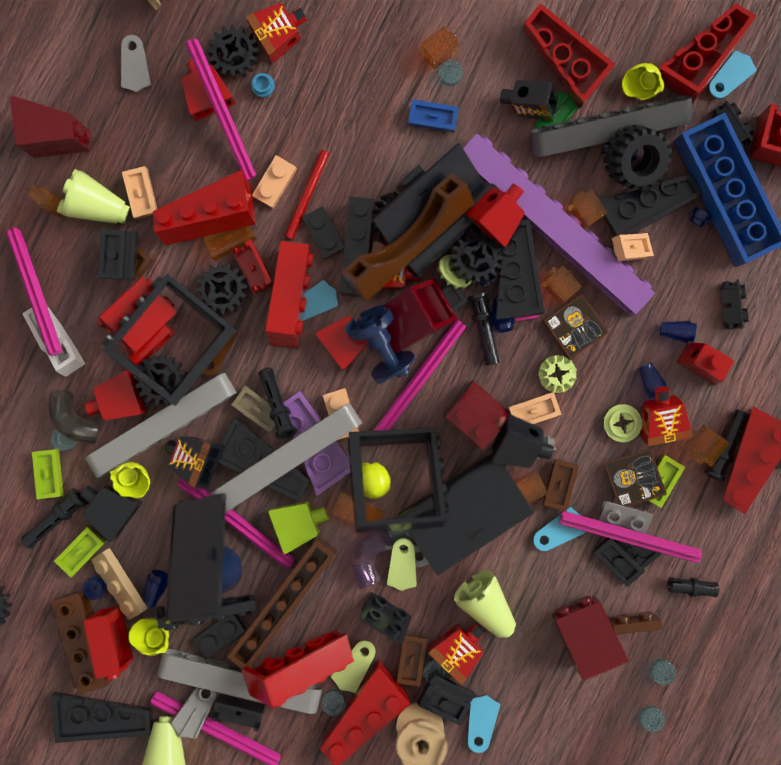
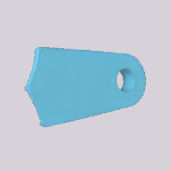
M735 50L710 82L708 87L710 94L714 98L722 99L755 73L757 69L751 57ZM715 86H720L722 92H718Z
M325 280L305 292L304 298H307L306 311L302 312L301 321L338 306L336 289L331 287Z
M572 507L567 509V512L580 515ZM559 514L535 533L533 542L537 549L548 551L586 532L561 525L559 523L561 514ZM541 536H547V542L545 544H541Z
M488 695L475 697L470 703L468 746L476 753H482L489 747L500 708V703ZM481 737L483 741L477 745L474 743V739Z

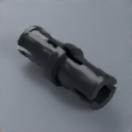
M669 577L667 581V586H669L667 589L670 593H684L690 597L702 595L714 598L719 595V588H714L719 586L717 582L698 581L697 578L693 577L690 579Z

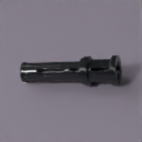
M488 292L467 297L468 301H471L474 314L472 320L477 322L486 366L500 363L490 320L493 312L489 310ZM485 332H487V336H488V341H489V345H490V350H491V352L489 351L488 342H487V338H486V333H485Z
M270 367L264 368L258 372L271 408L269 417L274 421L277 429L276 437L278 439L291 437L297 433V428L293 426L290 418L291 410L284 404L273 369Z
M734 410L732 419L728 424L718 449H715L711 454L713 458L708 469L703 471L705 475L724 482V474L729 463L733 462L732 454L750 417L749 414L740 410Z
M75 488L71 489L66 498L61 502H56L53 510L21 537L22 543L28 548H33L37 542L63 520L71 519L72 514L78 508L87 505V502L80 498L81 492Z

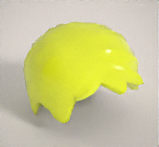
M641 63L633 66L625 73L622 79V89L624 94L629 97L645 100L662 92L664 81L659 68L651 63Z
M126 462L110 471L113 489L123 497L141 498L149 489L150 478L148 472L138 463Z
M368 462L361 463L364 497L379 499L385 496L390 490L391 485L388 471L377 462L372 464Z
M141 619L129 631V642L141 654L154 656L165 653L169 645V631L164 630V628L158 629L157 619Z

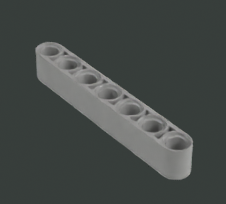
M225 373L220 374L182 397L176 406L169 405L85 457V460L95 477L99 479L110 473L117 466L128 462L229 400L237 392Z
M348 403L213 491L211 496L220 493L226 494V513L363 422L352 405Z
M167 649L161 655L157 676L162 679L260 702L249 695L242 668L236 664L211 658L206 659L203 656L173 649ZM314 684L307 688L303 694L295 695L286 700L285 704L280 707L314 714L318 710L323 688L318 684Z

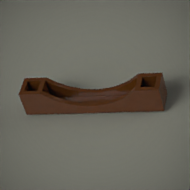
M452 174L448 175L432 190L422 213L401 237L381 250L358 256L342 271L351 288L366 301L375 295L475 204L467 184Z

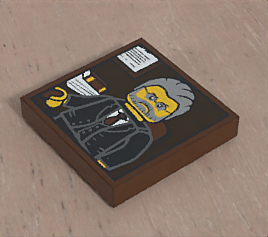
M583 294L542 321L568 359H572L609 333Z
M651 449L604 463L618 505L630 507L667 495Z

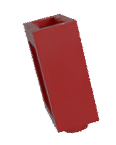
M117 605L99 609L83 620L95 679L103 677L105 680L115 679L133 661L125 617L120 610V606Z

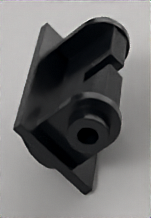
M726 100L725 108H722L720 105L712 111L714 113L713 118L726 113L742 147L746 145L744 140L748 138L750 142L753 141L751 135L755 132L748 122L744 124L741 122L738 116L742 113L735 102L729 104Z
M739 279L736 280L737 285H732V281L722 282V287H720L722 304H732L730 308H723L724 325H726L727 329H736V324L740 323L741 328H745L744 323L749 322L748 309L742 306V299H746L745 284L740 285Z

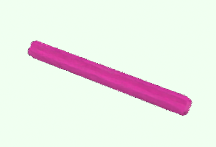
M197 38L191 39L186 42V47L239 169L244 171L249 180L255 177L256 173Z
M13 227L7 230L6 234L47 353L51 356H57L62 353L61 344L21 230Z
M454 321L375 427L374 431L391 429L466 328L461 321Z
M182 478L177 483L178 487L194 499L211 496V493L204 488H194ZM232 509L225 513V522L284 568L289 569L293 565L295 558L289 553L284 554L282 548Z
M563 511L560 515L559 523L567 527L694 563H699L702 557V551L698 548Z
M156 692L150 702L152 706L174 717L184 705L160 692ZM206 717L201 731L267 765H278L281 758L279 753Z

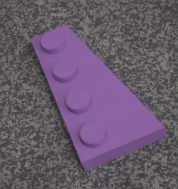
M301 391L284 402L285 406L291 410L290 418L293 426L297 428V433L293 435L294 438L322 421ZM334 441L304 461L316 496L350 473L349 457L337 441Z

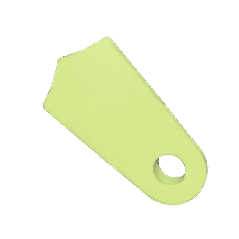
M406 538L398 539L393 545L387 585L395 587L400 591L417 586L415 547L412 541ZM401 545H406L408 549L401 550L399 547Z
M366 640L358 642L351 650L354 662L347 665L343 671L335 672L331 675V678L340 690L356 693L376 652L374 645ZM366 647L369 649V653L363 654L360 649Z

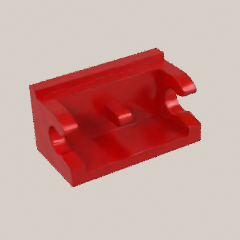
M249 239L244 242V246L241 248L235 247L233 255L243 275L246 277L253 295L255 296L273 287L274 281L252 240Z

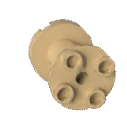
M411 702L399 714L396 723L398 733L397 752L404 765H440L447 753V742L443 732L444 724L442 717L419 707L415 702Z

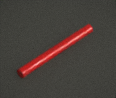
M325 150L320 151L285 233V237L288 239H294L330 155Z

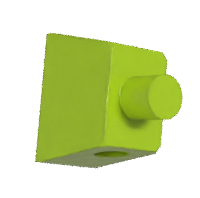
M308 501L274 507L268 511L284 554L318 536L320 531L317 524L329 520L325 506L312 511Z

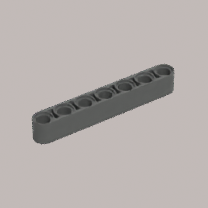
M681 95L531 130L533 155L543 157L606 143L611 137H616V131H623V127L627 125L633 126V124H638L659 131L689 124L693 121L692 97Z

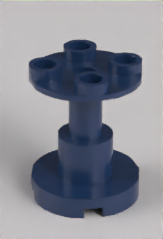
M383 305L372 307L360 314L362 317L356 322L353 318L347 324L345 331L352 341L365 340L370 350H376L382 361L371 372V376L377 384H382L395 376L398 378L403 377L410 372L409 366L415 359L414 353L411 351H401L395 354L388 343L391 340V336L386 326L393 319L389 307H386V309Z

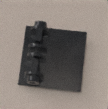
M371 592L367 603L365 602L361 609L363 612L359 620L402 645L412 616L407 614L405 610L389 603L384 597Z

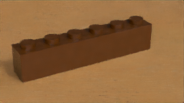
M318 536L232 648L227 658L240 668L251 666L333 559L337 550Z

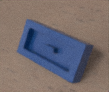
M412 99L408 125L454 133L459 107Z

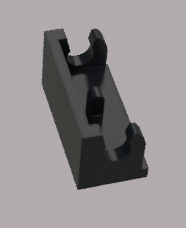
M220 694L215 702V711L211 721L216 722L219 719L252 727L254 731L259 732L266 704Z

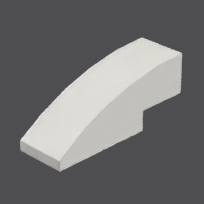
M31 307L22 314L41 350L47 353ZM48 307L62 347L61 354L57 356L48 355L56 372L67 377L85 365V362L60 322Z

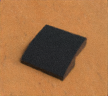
M605 538L593 551L627 587L645 572L644 568L662 554L610 538Z

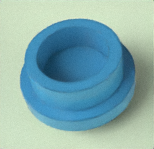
M260 73L253 77L251 89L256 96L268 97L274 91L275 83L270 75Z

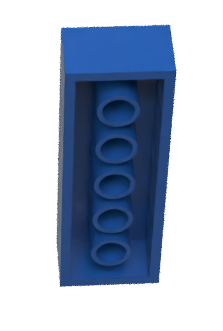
M726 113L680 134L673 142L688 173L693 176L703 193L700 197L734 267L744 265L781 247V225Z

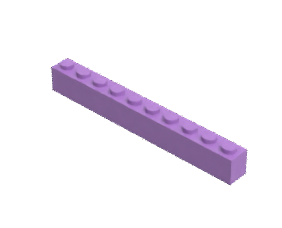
M476 134L463 149L483 182L490 185L493 183L504 192L508 190L512 183L519 186L524 191L516 202L524 210L522 220L530 219L531 228L626 314L630 317L636 315L655 294L651 290V284L633 274L634 270L627 263L622 264L618 261L612 249L609 247L604 248L598 242L599 239L593 232L585 231L580 226L581 222L575 216L566 214L563 211V206L557 200H551L547 197L544 188L537 183L533 184L527 179V173L519 167L516 169L510 163L511 160L503 152L498 153L492 147L493 144L487 137H481Z

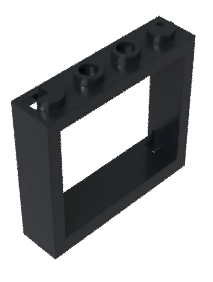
M166 274L163 278L158 276L149 286L153 289L147 297L143 294L134 304L137 308L132 315L127 313L118 323L121 327L115 335L111 332L101 344L105 346L102 352L171 405L176 406L236 332V329L170 275ZM165 287L170 289L220 330L170 393L113 350Z
M435 427L349 432L348 451L355 533L440 528L444 526L446 519H449V506L444 504V496H446L447 489L446 482L441 480L444 464L443 459L439 458L438 450L441 448V440H439V436H436ZM426 443L434 517L366 521L360 446Z

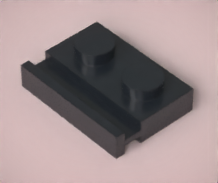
M101 230L98 278L136 280L137 232Z
M433 672L432 678L427 682L417 700V704L419 707L460 726L476 694L474 691Z

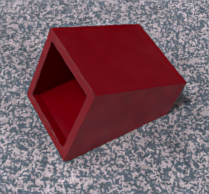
M16 96L10 97L15 145L33 158L90 151L89 143L92 142L90 130L72 114Z
M435 278L408 288L383 305L385 309L389 307L393 315V319L386 326V329L391 336V340L388 343L395 354L457 320Z
M473 381L444 413L443 417L477 447L484 450L500 431L509 411Z
M585 596L579 599L577 604L559 607L556 613L552 614L571 662L583 681L629 662L601 602L595 596Z

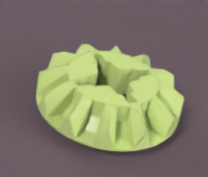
M451 255L442 257L438 262L439 267L437 269L442 273L441 279H445L447 285L452 284L455 289L467 287L472 280L466 284L464 276L458 279L455 274L458 275L459 271H451L454 264L450 262Z
M554 355L544 360L541 364L539 380L548 391L562 393L572 388L577 379V369L572 360L565 356ZM556 366L560 371H567V373L561 376L560 381H558L557 377L548 376L555 372Z
M626 404L616 405L610 408L604 417L603 428L608 436L615 441H631L641 431V416L632 406ZM620 416H622L623 420H631V422L624 426V430L621 427L613 426V424L620 421Z

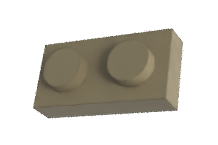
M245 386L231 405L271 433L275 428V424L269 417L271 412L269 402Z

